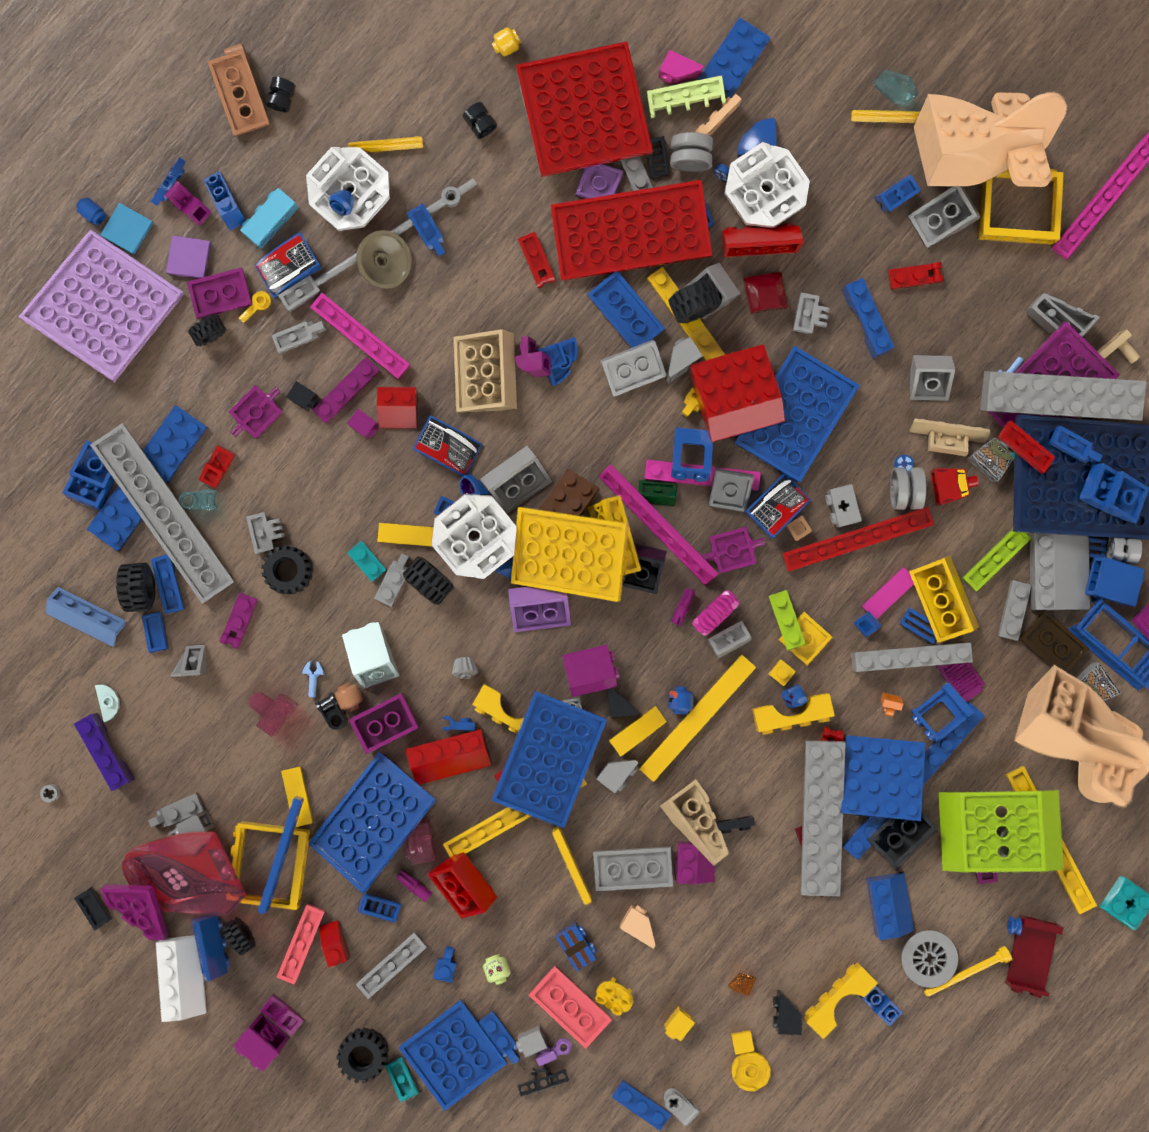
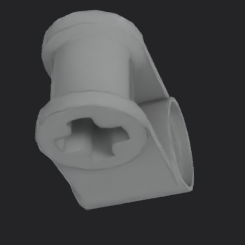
M669 1088L665 1091L664 1101L666 1108L682 1124L688 1127L701 1112L700 1109L676 1088Z

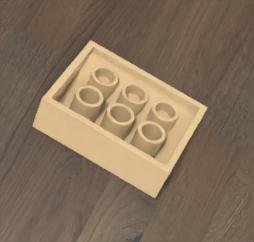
M501 329L454 337L456 412L517 409L514 333Z

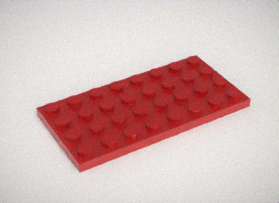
M702 180L551 204L561 281L712 257Z

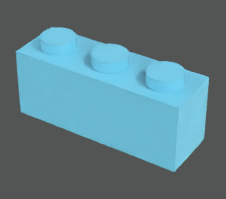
M277 188L268 195L267 201L263 205H259L256 208L255 214L251 219H247L242 224L240 231L262 250L299 207L282 190Z

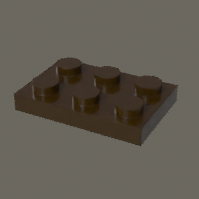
M1043 610L1019 638L1051 668L1056 665L1067 673L1090 649L1047 610Z

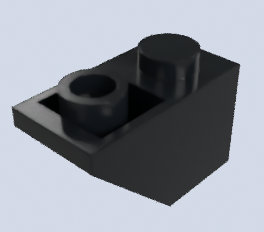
M777 990V996H773V1008H776V1016H773L772 1021L773 1028H776L777 1033L781 1035H802L801 1012L781 990Z

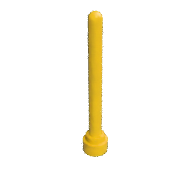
M1003 946L995 952L996 955L953 975L943 985L925 989L924 993L926 996H931L998 962L1008 963L1013 959L1006 946Z

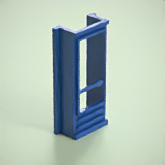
M1095 597L1092 601L1094 606L1078 625H1071L1068 630L1137 691L1141 688L1148 689L1149 640L1102 599ZM1101 610L1133 637L1118 657L1086 630ZM1138 641L1148 651L1132 669L1121 658Z

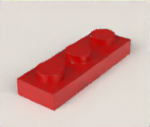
M1012 421L1007 422L998 435L1002 442L1040 473H1045L1055 456Z

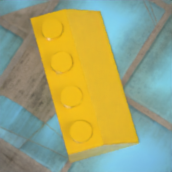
M951 556L909 571L938 643L972 632L979 627Z

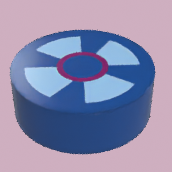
M718 164L714 168V173L720 180L727 182L729 168L724 164Z
M900 455L894 460V468L904 467L908 472L910 468L914 467V461L909 455Z

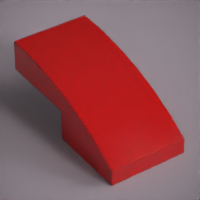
M216 445L210 461L205 464L198 480L216 489L233 461L235 453L220 445Z

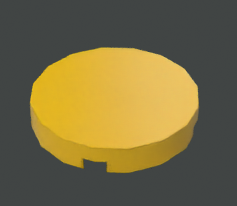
M752 1051L741 1053L734 1059L731 1073L739 1088L754 1092L768 1083L771 1069L767 1059L762 1054Z

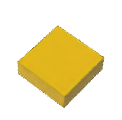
M750 1030L731 1033L735 1055L754 1051Z

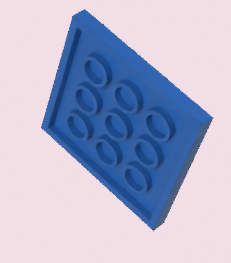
M847 735L844 798L842 799L841 813L921 821L926 742Z
M462 999L398 1047L444 1111L508 1063Z

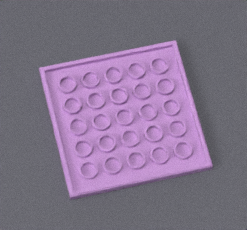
M89 230L19 315V318L115 383L184 296V292L92 230Z

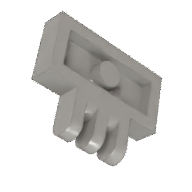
M800 293L793 331L811 335L814 326L827 327V323L820 321V319L828 320L829 316L822 314V312L829 313L830 308L818 305L820 296Z
M266 512L246 517L255 554L275 550L273 540L285 537L284 533L276 534V531L283 530V526H274V524L281 523V518L268 521Z

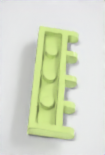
M722 76L647 91L651 118H655V111L667 109L668 115L672 114V107L686 105V110L689 111L691 110V103L705 101V107H709L708 100L720 97L722 104L726 103Z

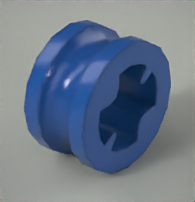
M1009 916L1007 921L1009 934H1013V932L1016 935L1021 934L1022 921L1020 917L1014 919L1012 916Z

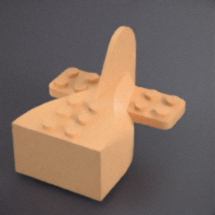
M996 93L991 101L994 112L992 113L961 99L928 94L914 125L927 186L976 185L1008 169L1012 182L1017 186H1047L1052 179L1045 149L1065 117L1067 111L1065 99L1057 93L1041 94L1031 100L1024 93Z
M1054 665L1028 692L1014 741L1047 756L1079 761L1078 788L1084 797L1094 802H1113L1118 806L1125 807L1131 801L1133 787L1149 773V743L1142 740V729L1119 713L1111 711L1102 698L1088 685Z

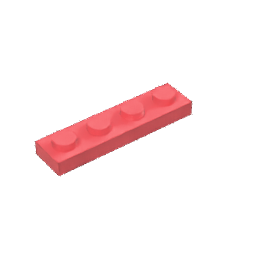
M311 904L306 905L277 978L295 985L325 910Z

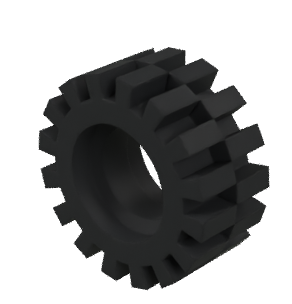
M217 315L207 316L204 320H199L200 322L195 323L188 330L197 347L212 343L213 340H217L218 337H221L226 332L224 324Z
M235 917L222 927L224 936L228 940L227 942L231 944V948L235 949V952L239 955H244L256 946L252 932L249 931L248 926L240 918Z

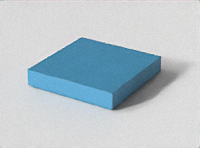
M119 203L100 235L135 255L152 227L153 222Z

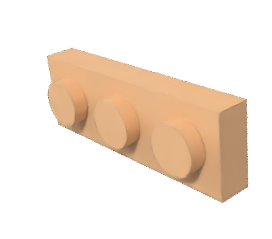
M737 94L732 98L728 97L726 103L722 104L723 107L719 111L715 110L709 117L710 121L706 125L701 124L696 133L710 136L739 107L741 98Z

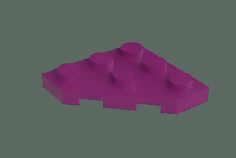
M105 884L101 888L106 906L111 910L115 908L122 914L121 918L132 927L136 925L144 932L142 935L148 940H165L169 936L153 886Z

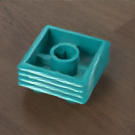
M1120 876L1100 904V908L1128 928L1136 931L1149 912V893L1129 879ZM1126 900L1130 901V906H1127Z

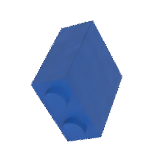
M1094 557L1085 594L1119 605L1136 607V603L1139 600L1140 587L1144 580L1145 569L1106 557Z

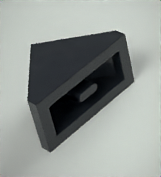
M613 688L607 689L610 717L639 714V711Z

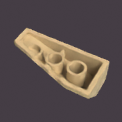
M695 779L660 807L671 822L714 866L726 857L729 852L722 833L716 824V816L712 813L709 805V797Z

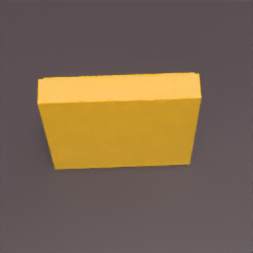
M803 612L797 620L806 645L790 651L808 666L833 637L806 612ZM781 636L778 640L786 647L783 637Z

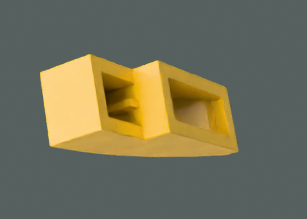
M654 706L609 739V741L621 757L667 721L658 708Z

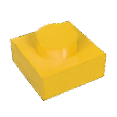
M780 659L768 675L782 686H785L796 671Z

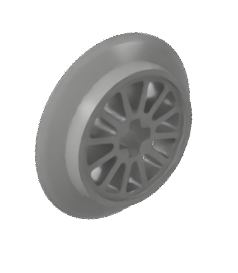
M932 930L919 932L913 935L903 948V969L910 980L920 986L938 987L952 978L957 969L958 954L956 947L946 935ZM925 942H928V949L925 947ZM934 942L936 945L932 949V943ZM919 945H922L923 952L917 948ZM915 950H917L919 953H921V955H913V954H914ZM927 954H930L932 957H934L933 959H931L930 963H928V961L925 960V958L928 957ZM945 954V958H940L938 956ZM914 958L920 959V960H918V961H916V962L913 963V959H914ZM944 961V964L941 966L937 962ZM922 964L918 970L915 968L916 966ZM935 965H937L941 969L939 971H936ZM926 967V973L923 974L922 971ZM930 968H932L933 974H930Z

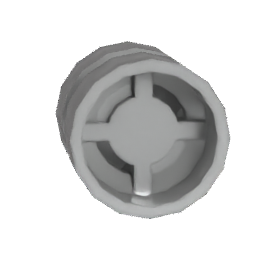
M1115 537L1108 540L1106 548L1107 558L1119 562L1123 560L1125 563L1137 564L1140 561L1142 555L1141 540L1128 538L1125 541L1124 538Z

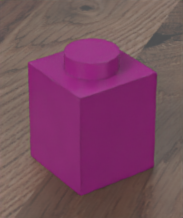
M357 409L347 422V425L367 440L369 437H374L379 429L377 428L379 424L360 409Z

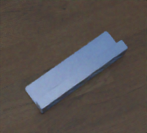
M59 587L47 598L46 614L112 647L115 645L116 636L126 624L125 620Z

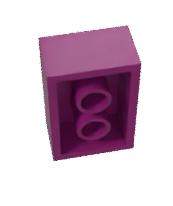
M404 692L349 719L365 754L421 727Z
M260 1013L233 1047L236 1048L235 1051L240 1056L250 1060L251 1065L255 1069L264 1072L280 1053L290 1037L263 1013Z

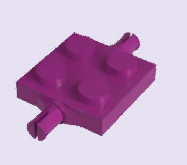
M254 385L229 411L238 424L230 433L237 438L245 430L255 439H258L284 413L274 401L281 391L275 386L267 394Z
M747 527L709 537L711 552L701 556L706 561L714 560L719 574L757 563L754 551L757 547L765 546V542H762L764 538L752 541Z

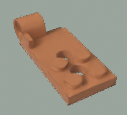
M240 43L224 49L225 56L207 61L233 135L236 137L271 125L243 44ZM238 88L244 90V95L241 98L234 96V92ZM243 107L250 108L249 116L244 117L241 115Z

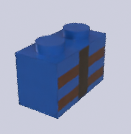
M575 922L557 933L556 939L574 969L578 971L596 960L595 953L597 949L592 942L588 943L585 938L587 933L583 926H578Z

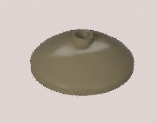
M386 230L376 231L367 235L360 243L357 250V266L362 277L372 286L381 289L393 288L400 285L410 272V250L405 241L397 234ZM378 258L381 259V264L377 262Z

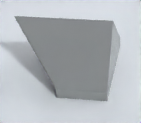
M186 646L183 656L169 677L207 675L206 646Z

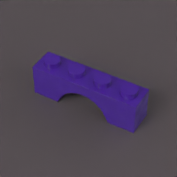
M98 713L90 714L74 723L111 791L118 790L135 780L127 764L117 756L111 747L107 737V728Z

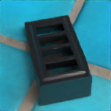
M664 136L650 138L651 145L660 143V147L652 148L653 152L661 151L662 154L656 156L647 154L651 178L670 175ZM663 159V162L653 164V160ZM664 166V170L654 172L655 167Z

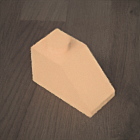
M631 905L620 923V929L654 949L655 941L649 917L646 914L647 910L639 905L636 907Z

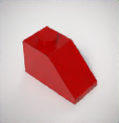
M336 920L319 926L322 951L328 968L347 962L350 954L339 921Z

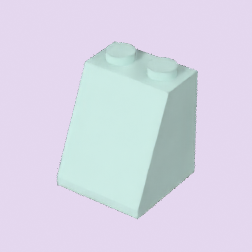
M379 622L368 623L365 627L349 630L346 634L342 635L352 673L363 689L400 676L386 635Z

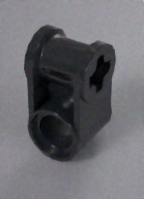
M333 692L329 693V696L322 701L315 702L317 709L331 729L340 730L346 727L348 723L347 716L340 709ZM337 715L342 719V723L338 727L333 722L334 717Z

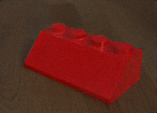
M786 223L774 228L746 226L744 229H737V227H728L721 234L722 257L798 253L803 245L799 225L794 226L793 223Z
M482 728L405 749L410 769L415 781L419 784L492 766Z

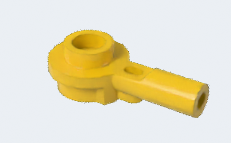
M264 291L256 292L252 296V305L238 318L245 323L257 310L267 309L271 304L269 294Z

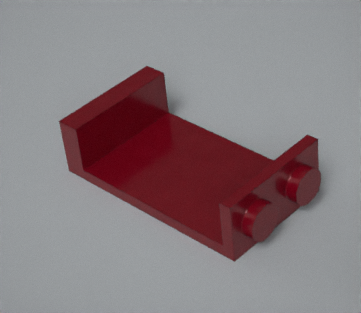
M1020 915L1022 930L1020 935H1015L1011 953L1013 960L1009 963L1005 984L1011 988V991L1017 993L1027 991L1034 997L1042 998V995L1049 997L1050 993L1045 990L1056 936L1057 934L1062 935L1064 927L1057 923Z

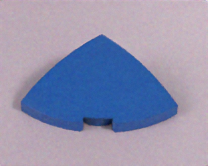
M775 118L755 123L743 135L738 146L737 156L744 155L762 142L777 146Z
M575 337L537 349V352L543 351L551 358V375L547 377L552 386L562 382L571 372L569 369L572 362L576 361L577 342Z

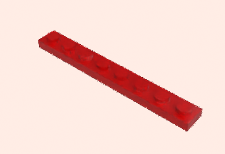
M929 507L782 553L787 572L932 526L934 522Z

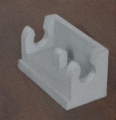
M740 621L709 638L708 641L717 659L750 642L751 636L744 623Z

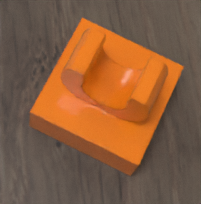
M882 692L880 700L884 707L885 715L893 717L895 709L902 710V698Z

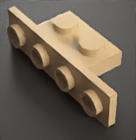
M914 419L910 427L911 433L928 435V451L967 456L968 441L986 443L990 435V429L925 419Z

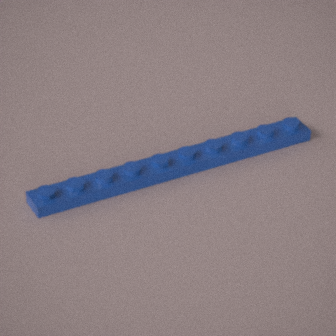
M970 702L967 704L974 711V715L938 743L934 741L925 751L923 786L985 716ZM868 816L842 847L859 860L871 846L867 839L889 818Z

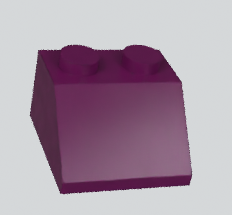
M677 841L676 882L680 884L714 882L715 865L713 866L691 841Z

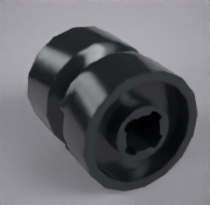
M273 77L269 87L271 92L267 94L265 105L273 110L288 113L292 103L290 98L294 96L296 85L287 79Z
M483 102L473 104L462 115L468 126H472L471 130L477 139L485 138L497 127L493 117L488 115V110Z

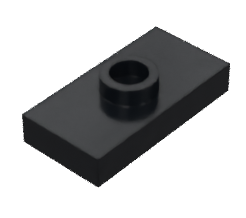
M90 887L74 898L94 931L113 919L93 887Z

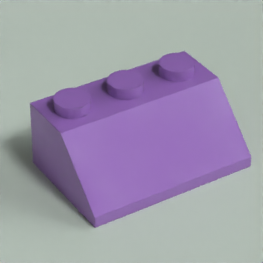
M535 587L508 589L514 632L571 625L567 593Z

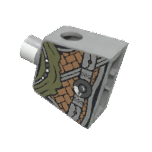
M993 438L966 460L992 483H996L1005 473L1013 457L1011 455L1012 452L1009 450L1010 447L1004 442H999L996 438Z
M1098 662L1091 663L1077 677L1078 680L1092 688L1103 701L1121 693Z

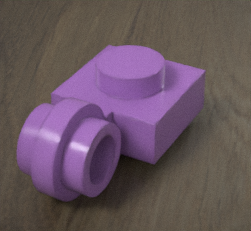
M561 1038L557 1041L556 1047L549 1048L547 1046L546 1049L539 1051L536 1054L538 1065L542 1066L553 1061L561 1054H568L571 1051L570 1040ZM566 1044L567 1047L563 1049L560 1045Z

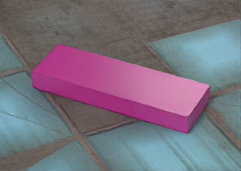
M902 567L861 607L866 612L870 611L878 619L914 585L910 573Z

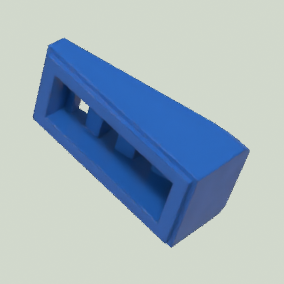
M366 892L362 894L357 910L359 913L396 923L402 904ZM370 899L371 901L367 909L365 908L367 900ZM375 901H377L378 905L376 911H373ZM384 903L386 904L384 913L382 914L380 912ZM390 906H394L391 916H388Z

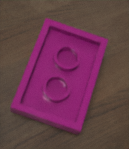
M242 267L187 282L195 316L198 320L252 305L246 276Z

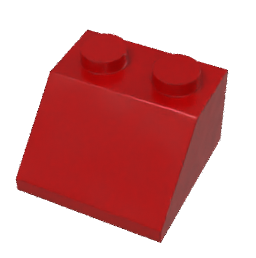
M377 387L379 428L418 429V390L416 387Z

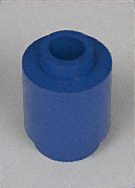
M89 197L78 201L76 205L77 213L91 224L100 225L105 220L106 213L104 209Z

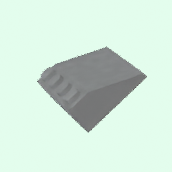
M1030 533L1031 610H1090V596L1085 594L1089 579V536Z

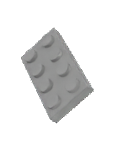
M670 846L593 851L596 891L673 887Z

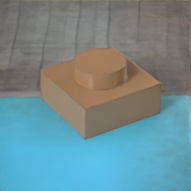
M802 515L785 526L795 542L812 532V529Z

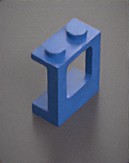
M676 427L673 441L671 477L677 480L694 479L697 482L709 481L713 442L711 443L708 431ZM683 444L704 447V464L702 469L681 466Z
M947 682L942 686L941 690L916 709L914 708L911 718L917 726L922 725L926 730L924 734L931 742L935 740L938 743L974 715V711L952 685ZM938 702H943L955 718L943 729L935 733L923 719L922 715Z

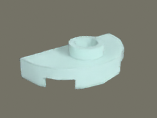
M95 685L103 721L107 722L117 714L120 708V698L118 693L111 687Z

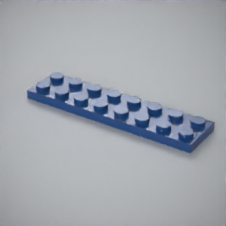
M177 405L173 407L143 449L167 485L208 428ZM118 485L87 530L120 552L143 519Z

